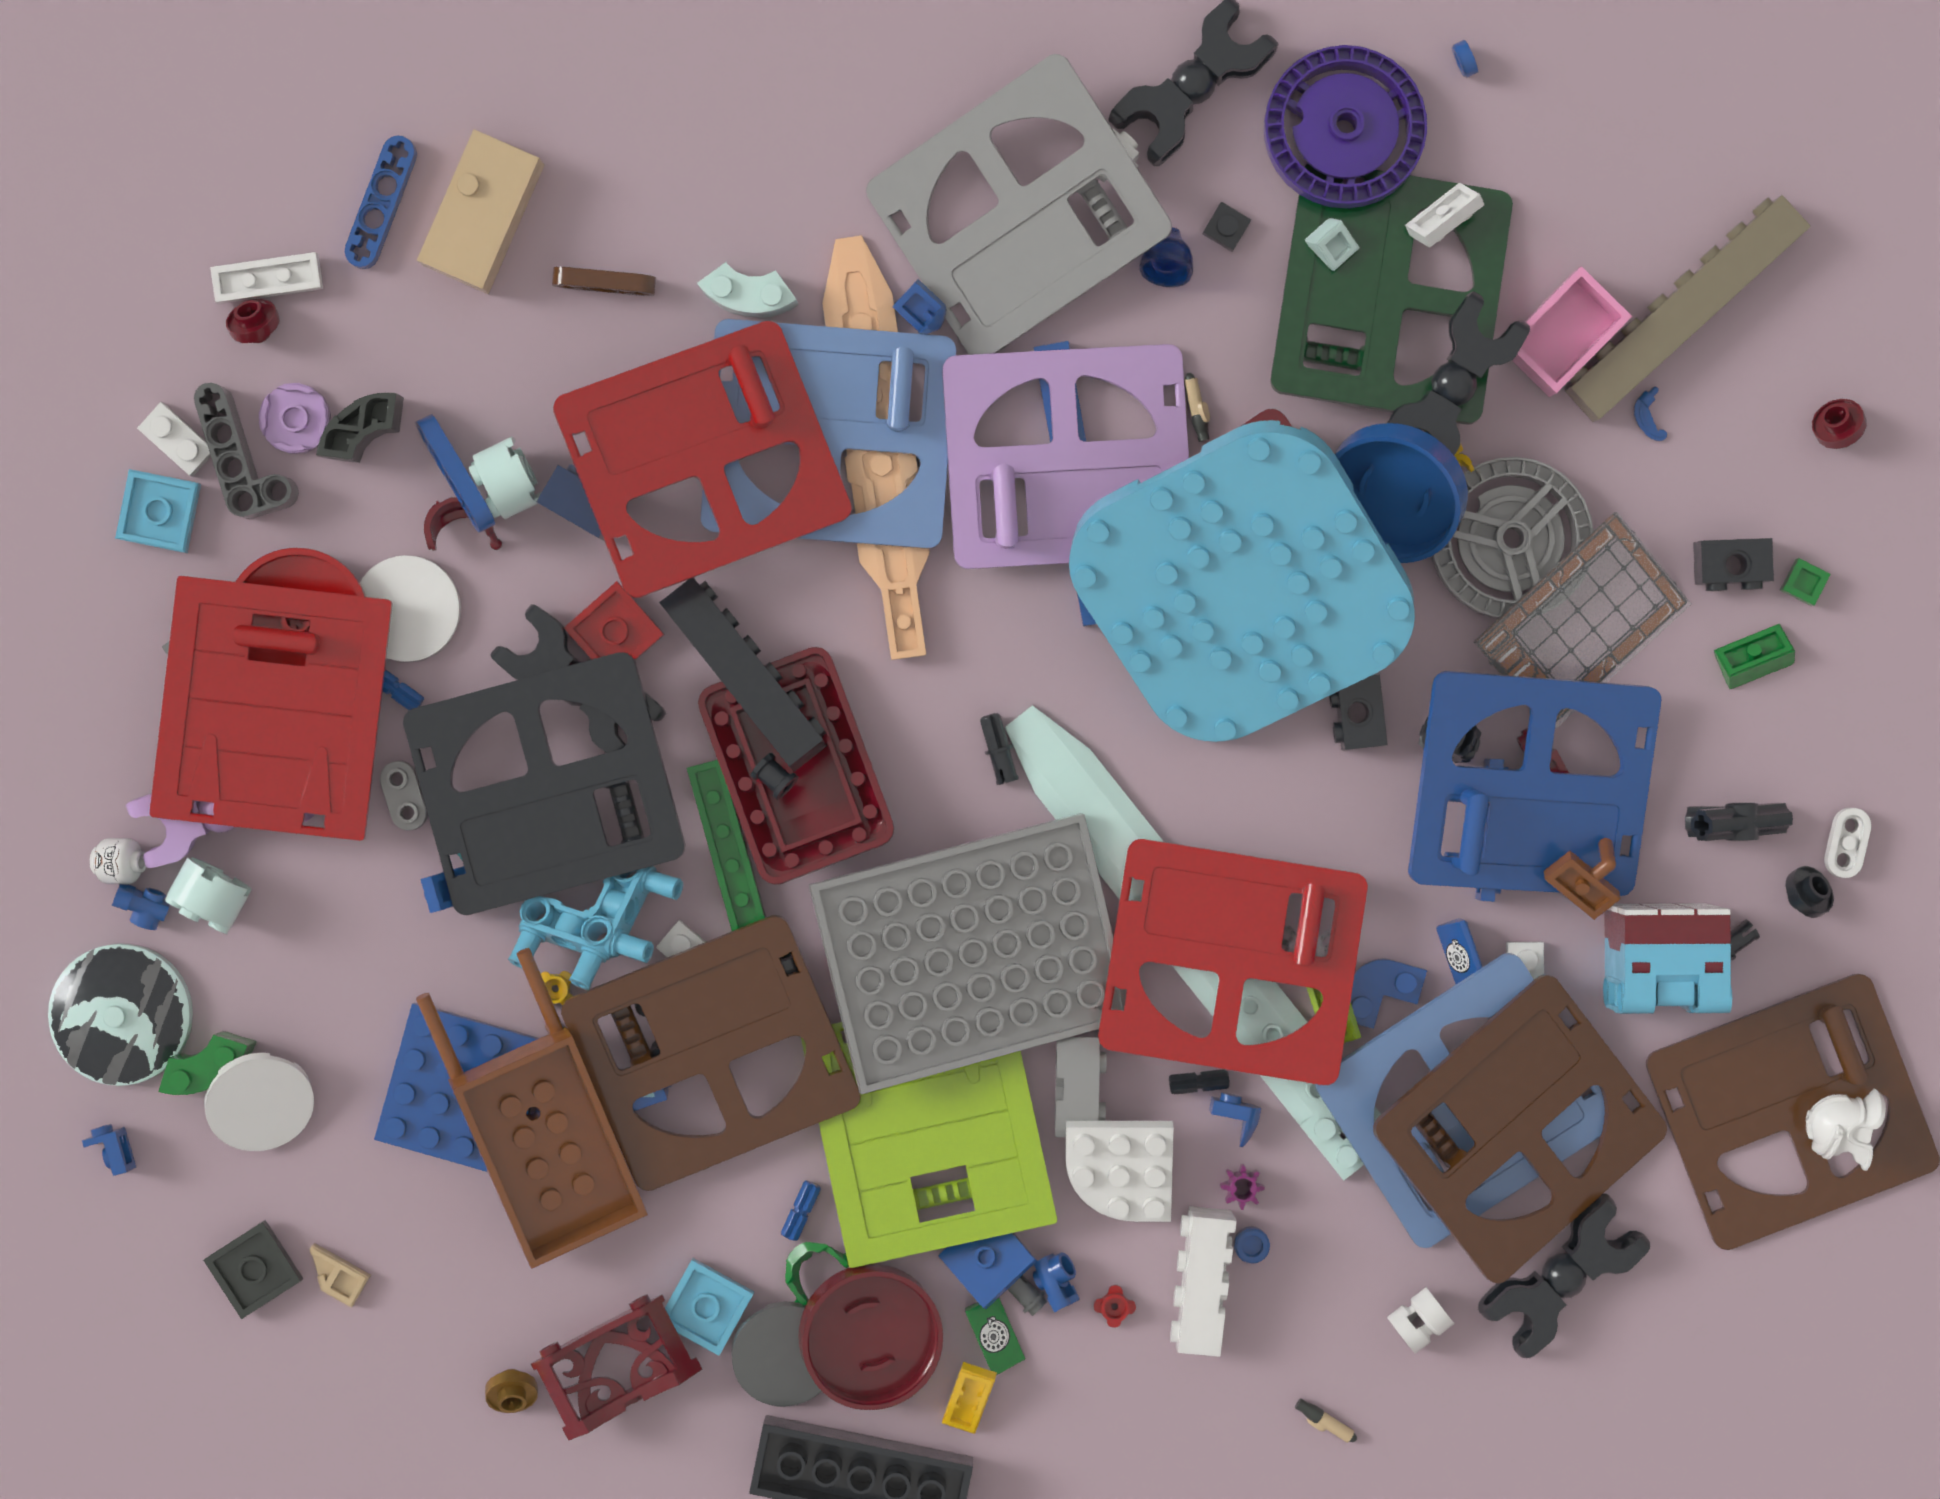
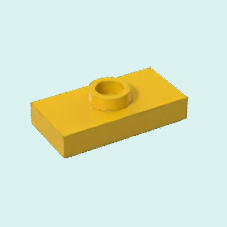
M963 1362L945 1409L942 1424L975 1434L997 1372Z

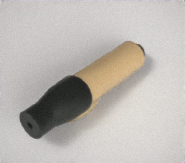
M1187 373L1184 386L1191 412V421L1198 441L1210 440L1208 433V422L1210 421L1209 408L1207 403L1202 401L1198 379L1192 373Z
M1301 1398L1296 1403L1295 1409L1302 1412L1307 1417V1422L1319 1431L1328 1430L1347 1443L1357 1440L1353 1429L1327 1414L1320 1407L1308 1403Z

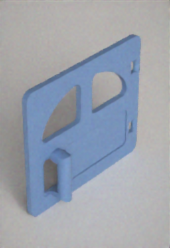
M722 320L715 328L714 339L761 323L762 321ZM777 323L782 329L839 475L841 455L847 449L913 454L919 458L921 463L916 477L894 499L872 510L851 514L842 522L797 539L926 549L937 546L942 539L948 465L942 367L949 357L956 355V346L953 340L942 335ZM754 357L752 360L773 412L778 411L779 403L763 363L759 357ZM883 361L892 362L888 419L876 417L879 365ZM913 364H922L925 367L922 418L918 422L909 421ZM733 370L732 381L721 382L737 421L745 423L750 421L751 413ZM792 442L784 443L786 445H796ZM739 460L724 466L725 475L746 523L751 525L759 523L780 505V503L768 497L750 481L743 471ZM703 490L701 504L702 525L710 532L719 533L718 525Z
M1512 953L1502 954L1341 1059L1339 1076L1334 1083L1330 1085L1315 1084L1318 1094L1409 1236L1417 1246L1422 1248L1432 1247L1451 1233L1434 1211L1427 1209L1409 1179L1375 1137L1373 1125L1376 1099L1388 1072L1407 1050H1417L1431 1071L1450 1054L1440 1038V1032L1444 1026L1470 1018L1493 1017L1534 981L1523 961ZM1598 1085L1591 1086L1590 1088L1593 1093L1588 1094L1584 1098L1582 1096L1578 1097L1542 1130L1543 1139L1561 1162L1599 1138L1602 1134L1605 1106L1603 1095ZM1440 1103L1431 1111L1459 1148L1468 1152L1474 1146L1473 1139L1445 1103ZM1414 1126L1411 1130L1412 1135L1442 1173L1445 1172L1431 1151L1429 1143ZM1517 1152L1467 1197L1466 1208L1479 1216L1539 1176L1522 1153Z

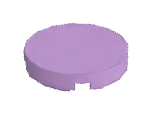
M288 383L277 387V389L265 397L259 411V426L267 441L276 449L290 454L307 453L317 448L320 438L331 420L330 408L325 398L314 388L300 383Z

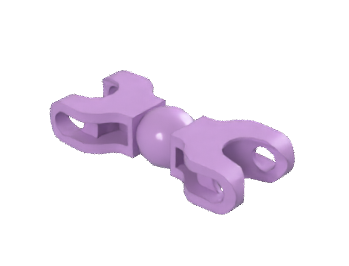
M151 794L136 798L127 803L128 814L133 818L150 816ZM194 800L192 813L214 815V803ZM305 813L304 822L311 819L314 814ZM158 818L166 827V838L163 844L151 848L143 855L145 866L147 868H154L177 862L187 856L193 849L199 836L205 835L210 831L217 833L228 832L235 827Z

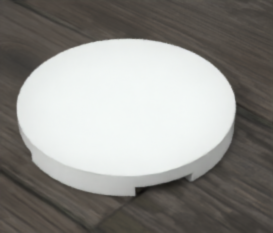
M403 555L383 560L372 567L362 578L360 584L364 589L366 597L388 599L393 603L386 658L402 662L420 661L432 657L447 646V643L451 640L457 629L461 617V600L454 581L445 570L427 559Z
M270 1053L244 1055L224 1065L210 1084L204 1098L206 1119L213 1133L229 1146L246 1151L270 1150L291 1141L305 1128L314 1107L313 1090L305 1071L297 1063H292L280 1057L270 1056Z

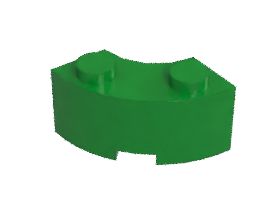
M226 1031L214 1034L207 1047L200 1053L195 1055L179 1054L168 1059L158 1092L170 1095H189L207 1090L218 1075V1071L224 1065L236 1058L251 1054L257 1041Z

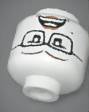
M106 838L101 840L97 847H94L90 854V868L93 874L103 883L132 884L137 881L141 872H144L146 869L143 860L145 853L138 842L133 839Z

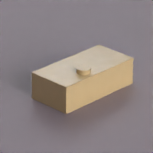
M473 129L417 261L424 267L489 295L545 166L541 159Z

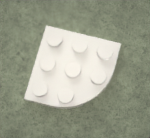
M1066 1121V1168L1070 1182L1079 1197L1094 1210L1114 1219L1134 1222H1171L1173 1121Z

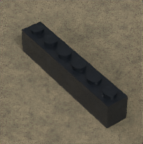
M694 577L688 579L659 603L792 771L795 772L827 746L821 738L826 734V731L814 716L807 720L801 713L800 709L805 705L792 689L786 693L778 684L783 678L771 662L764 666L756 655L761 650L752 638L747 635L742 639L735 628L740 625L728 608L720 611L713 601L718 596L708 583L704 581L699 585Z

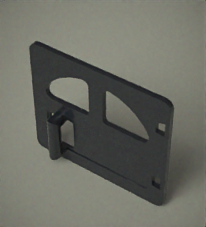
M626 652L610 654L409 710L404 716L403 726L454 909L462 915L479 913L680 858L685 851L684 836L636 661ZM546 700H566L593 707L611 717L623 729L627 736V744L620 750L561 766L556 765L552 758L541 718L540 706ZM502 712L510 713L516 723L528 767L527 773L521 777L465 792L456 790L453 786V771L457 758L467 741L490 719ZM431 747L436 767L426 771L420 748ZM629 780H635L638 784L650 827V835L648 837H644ZM603 787L610 791L623 838L620 844L610 846L607 843L594 796V791ZM460 853L466 873L455 877L450 855Z

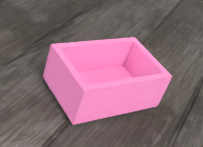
M1581 266L1525 321L1530 325V332L1512 361L1548 397H1551L1558 393L1624 326L1632 315Z

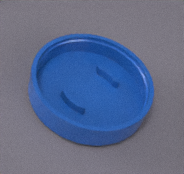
M1381 423L1364 427L1351 434L1341 443L1334 454L1351 480L1355 495L1385 545H1390L1400 563H1412L1429 558L1449 543L1465 514L1468 488L1460 464L1443 443L1420 429L1396 423Z

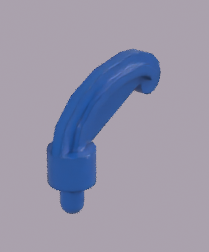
M1654 386L1649 392L1644 391L1634 405V417L1646 436L1655 441H1662L1666 439L1667 432L1665 430H1657L1649 410L1650 405L1656 400L1654 396L1659 391L1658 387Z

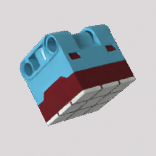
M1707 903L1614 904L1604 912L1605 977L1603 982V999L1606 1008L1620 1014H1653L1656 1006H1680L1689 1013L1731 1012L1733 998L1731 987L1730 909Z

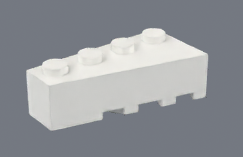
M1189 1206L1188 1215H1182L1180 1236L1186 1237L1185 1251H1178L1177 1272H1183L1181 1286L1175 1285L1173 1302L1174 1307H1179L1178 1321L1172 1320L1170 1342H1176L1178 1353L1221 1356L1225 1322V1307L1222 1306L1223 1300L1227 1299L1229 1288V1272H1226V1265L1232 1263L1233 1255L1232 1236H1229V1232L1235 1233L1236 1219L1231 1210Z

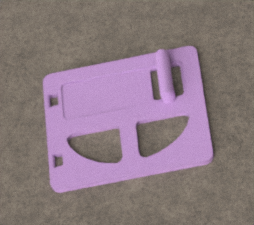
M1162 344L955 355L949 357L943 364L942 378L954 559L961 568L981 569L1069 563L1072 540L1077 524L1084 513L1095 502L1137 479L1142 483L1189 458L1183 358L1181 351L1174 345ZM1083 376L1111 383L1132 395L1150 414L1156 427L1154 436L1145 439L1081 441L1078 437L1076 380ZM1042 379L1048 383L1053 437L1051 443L1000 447H980L976 444L974 433L977 424L984 412L999 397L1011 389L1032 380ZM1175 385L1176 407L1164 406L1163 386ZM1015 478H1021L1025 482L1028 525L1026 536H1018ZM992 480L994 484L997 531L995 538H985L982 534L979 488L980 481Z

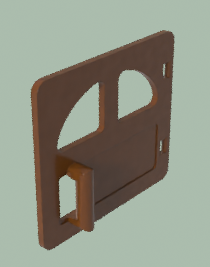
M779 915L768 916L569 997L562 1005L561 1015L564 1023L575 1041L635 1183L645 1191L655 1190L852 1110L860 1101L857 1083L787 920ZM791 952L798 972L795 971L787 975L780 957ZM633 1004H639L644 1012L660 1049V1054L657 1056H652L631 1008ZM608 1014H611L630 1056L631 1066L625 1069L617 1067L598 1024V1019ZM791 1036L803 1038L806 1044L805 1060L793 1087L770 1111L762 1116L752 1115L745 1104L729 1067L730 1062ZM833 1051L841 1070L829 1073L822 1056ZM702 1074L708 1081L725 1120L726 1127L722 1132L710 1135H684L669 1132L655 1127L642 1119L633 1109V1103L648 1094Z
M1852 974L1655 1050L1646 1059L1647 1071L1713 1242L1721 1249L1731 1250L1929 1174L1939 1166L1940 1157L1873 982L1866 975ZM1849 1009L1852 1013L1869 1057L1868 1062L1863 1064L1843 1010ZM1817 1020L1825 1024L1843 1072L1834 1076L1827 1075L1809 1029V1025ZM1677 1087L1683 1106L1673 1111L1666 1090ZM1873 1089H1876L1887 1098L1888 1114L1882 1134L1873 1148V1158L1867 1171H1864L1859 1164L1844 1176L1836 1177L1832 1173L1827 1159L1812 1150L1813 1140L1809 1139L1806 1132L1807 1111L1811 1110L1818 1101L1827 1096L1841 1094L1854 1099L1860 1097L1863 1100ZM1785 1130L1790 1135L1805 1174L1807 1186L1804 1191L1795 1194H1767L1753 1191L1727 1178L1718 1167V1158L1723 1153ZM1716 1190L1722 1208L1712 1212L1705 1192Z
M1541 975L1382 1113L1374 1122L1373 1133L1487 1280L1499 1284L1509 1279L1657 1146L1666 1136L1667 1125L1560 982L1553 976ZM1565 1008L1568 1009L1577 1021L1569 1029L1559 1017V1014ZM1593 1085H1598L1601 1089L1605 1106L1601 1138L1587 1168L1580 1176L1573 1177L1543 1139L1542 1130ZM1629 1091L1640 1104L1633 1111L1622 1100ZM1440 1103L1446 1104L1473 1139L1474 1146L1468 1152L1456 1145L1431 1111ZM1414 1126L1446 1167L1449 1168L1447 1171L1442 1173L1412 1135L1411 1130ZM1517 1152L1522 1153L1552 1195L1550 1203L1545 1207L1530 1214L1509 1219L1480 1217L1466 1208L1467 1197Z

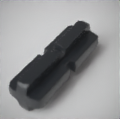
M1222 1069L1200 1072L1201 1075H1196L1195 1072L1170 1075L1169 1089L1171 1094L1174 1095L1198 1092V1089H1202L1203 1092L1228 1089L1230 1086L1229 1073L1227 1070Z

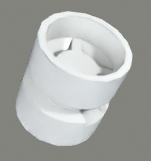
M1427 1287L1411 1298V1306L1406 1307L1402 1305L1387 1316L1388 1320L1415 1354L1431 1342L1430 1336L1432 1334L1439 1336L1454 1325V1322ZM1419 1315L1425 1324L1416 1329L1411 1322Z

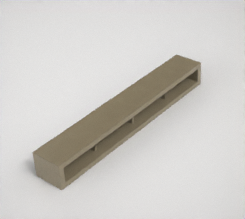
M1783 195L1773 201L1767 197L1752 211L1756 216L1747 225L1743 221L1737 224L1726 234V237L1730 240L1721 249L1716 245L1713 246L1699 259L1703 265L1695 273L1688 269L1673 283L1677 289L1671 295L1666 297L1662 293L1647 307L1651 312L1642 321L1637 317L1620 331L1624 337L1616 345L1611 341L1608 342L1594 355L1598 361L1591 368L1587 369L1584 365L1569 380L1572 385L1565 392L1592 422L1601 419L1811 227Z

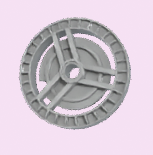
M1521 457L1497 458L1475 466L1472 472L1469 470L1464 472L1468 494L1480 484L1501 477L1523 478L1535 482L1542 487L1535 491L1523 486L1506 485L1484 492L1477 497L1479 500L1478 511L1476 513L1465 511L1459 524L1458 531L1456 530L1452 537L1458 541L1461 559L1470 574L1485 586L1499 591L1512 592L1514 600L1498 599L1474 587L1458 568L1453 555L1451 540L1443 549L1432 556L1437 574L1447 590L1460 603L1488 617L1502 619L1523 599L1522 590L1532 587L1534 589L1555 570L1561 559L1565 541L1563 523L1558 514L1562 508L1565 510L1571 530L1569 556L1577 549L1579 550V547L1594 534L1589 509L1576 486L1561 472L1550 465L1534 459ZM1548 492L1558 500L1554 505L1544 497ZM1507 529L1515 530L1520 537L1519 544L1515 548H1510L1504 543L1503 535ZM1581 568L1571 578H1569L1561 587L1565 586L1575 575H1577L1581 571ZM1581 572L1564 588L1563 592L1567 597L1580 584L1585 572ZM1556 589V591L1538 608H1541L1551 597H1553L1558 592V589ZM1558 593L1541 609L1540 613L1542 614L1558 606L1566 597L1562 593Z

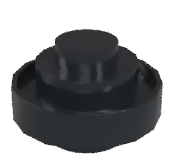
M1802 866L1787 876L1785 887L1788 901L1806 917L1817 918L1829 912L1833 907V890L1821 872L1813 867Z

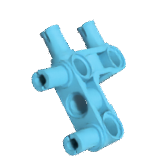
M654 866L635 870L637 872L631 878H627L631 872L609 877L603 880L604 887L595 906L590 907L589 910L585 909L583 912L566 907L561 901L553 898L538 896L527 899L520 908L522 920L519 924V932L521 934L508 961L523 969L517 957V952L530 948L534 956L540 943L545 941L582 953L569 981L579 988L589 990L601 963H605L609 958L623 955L644 963L651 959L654 945L651 941L629 935L631 928L648 893L652 892L677 900L683 890V881L680 878L657 872ZM545 913V915H544V917H543L542 919H540L539 921H536V919H537L540 915H542V914ZM604 933H607V935L602 940L597 941L599 936H601Z

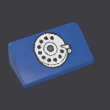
M1458 918L1436 927L1455 984H1458L1483 967L1467 921Z

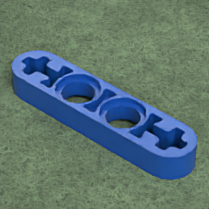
M393 136L383 145L346 242L345 256L349 263L359 269L371 268L378 261L417 158L416 147L404 136ZM401 144H405L404 149L408 152L407 158L400 157L396 166L399 170H403L402 174L398 175L391 169H384L386 163L391 167L395 163L396 157L391 153L392 149H399ZM383 177H393L397 183L395 192L388 196L380 194L378 191L379 181ZM374 209L382 211L384 215L383 224L376 229L369 228L365 222L367 213ZM362 229L369 235L378 236L376 242L370 238L368 239L366 249L371 252L369 258L362 257L360 261H357L358 256L353 251L355 247L361 248L366 239L363 235H359L360 230Z
M430 414L416 421L415 424L423 442L476 531L480 533L494 526L495 521L489 507L433 414Z

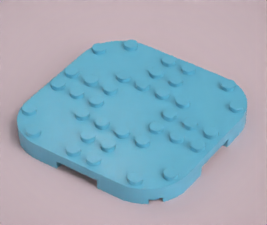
M1273 420L1242 425L1202 446L1200 453L1142 483L1137 479L1099 499L1081 517L1073 536L1069 569L1071 580L1078 596L1156 715L1173 730L1193 739L1219 742L1244 737L1378 673L1399 657L1407 646L1414 628V594L1411 582L1390 545H1385L1355 495L1351 480L1331 448L1320 437L1303 427L1299 430L1290 426L1280 425V421Z

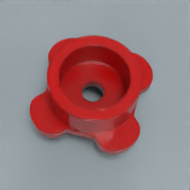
M1112 1285L1103 1298H1097L1094 1301V1310L1097 1313H1102L1107 1320L1108 1326L1116 1328L1121 1325V1321L1128 1314L1135 1312L1136 1304L1133 1300H1128L1119 1285ZM1113 1303L1118 1304V1308L1115 1310L1111 1307Z

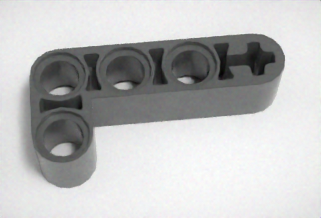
M204 383L199 386L194 394V403L228 510L236 516L252 519L294 505L298 499L299 490L292 479L278 474L258 479L231 392L215 383ZM212 393L220 396V399L215 401L216 408L208 405V401L213 399ZM218 412L227 416L219 417ZM224 425H229L232 431L231 438L225 443H220L217 437L218 430ZM239 459L242 463V471L238 476L231 477L228 473V465L232 460ZM283 482L287 487L286 496L282 500L276 501L272 496V489L275 484ZM249 492L253 498L252 506L249 510L242 511L238 505L239 498L242 494Z

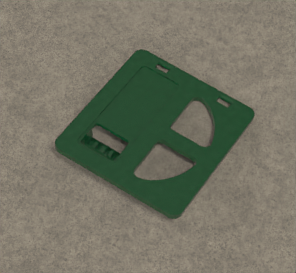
M1308 163L1305 165L1304 168L1310 173L1325 180L1326 175L1318 172ZM1375 170L1360 178H1365L1363 182H1366L1386 171ZM1410 175L1406 182L1394 193L1378 202L1355 208L1328 207L1298 195L1270 384L1273 390L1283 395L1392 413L1401 405L1416 403L1421 400L1427 390H1432L1431 380L1433 375L1411 385H1400L1394 379L1402 314L1406 310L1452 317L1466 295L1475 291L1484 299V305L1477 319L1478 329L1486 338H1494L1513 206L1510 195L1501 190L1465 185L1479 193L1484 202L1483 207L1476 211L1468 220L1453 229L1464 247L1471 268L1473 287L1467 292L1413 284L1408 279L1414 238L1409 235L1405 225L1458 183ZM1334 178V183L1342 184L1343 179ZM1329 218L1341 220L1360 247L1335 271H1332L1305 242V239ZM1314 324L1362 332L1366 336L1365 345L1361 346L1360 349L1308 341V327ZM1303 362L1361 371V373L1355 376L1307 368ZM1489 368L1482 378H1477V389L1473 398L1468 403L1460 406L1462 410L1456 419V423L1470 425L1477 422L1481 417Z

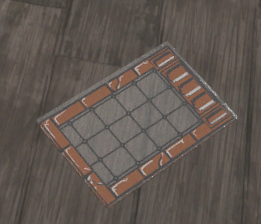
M1614 512L1476 638L1473 643L1500 675L1607 683L1692 604L1678 588L1676 582L1669 577L1636 536L1635 531L1631 530L1618 512ZM1570 708L1560 710L1557 714L1555 729L1576 710Z

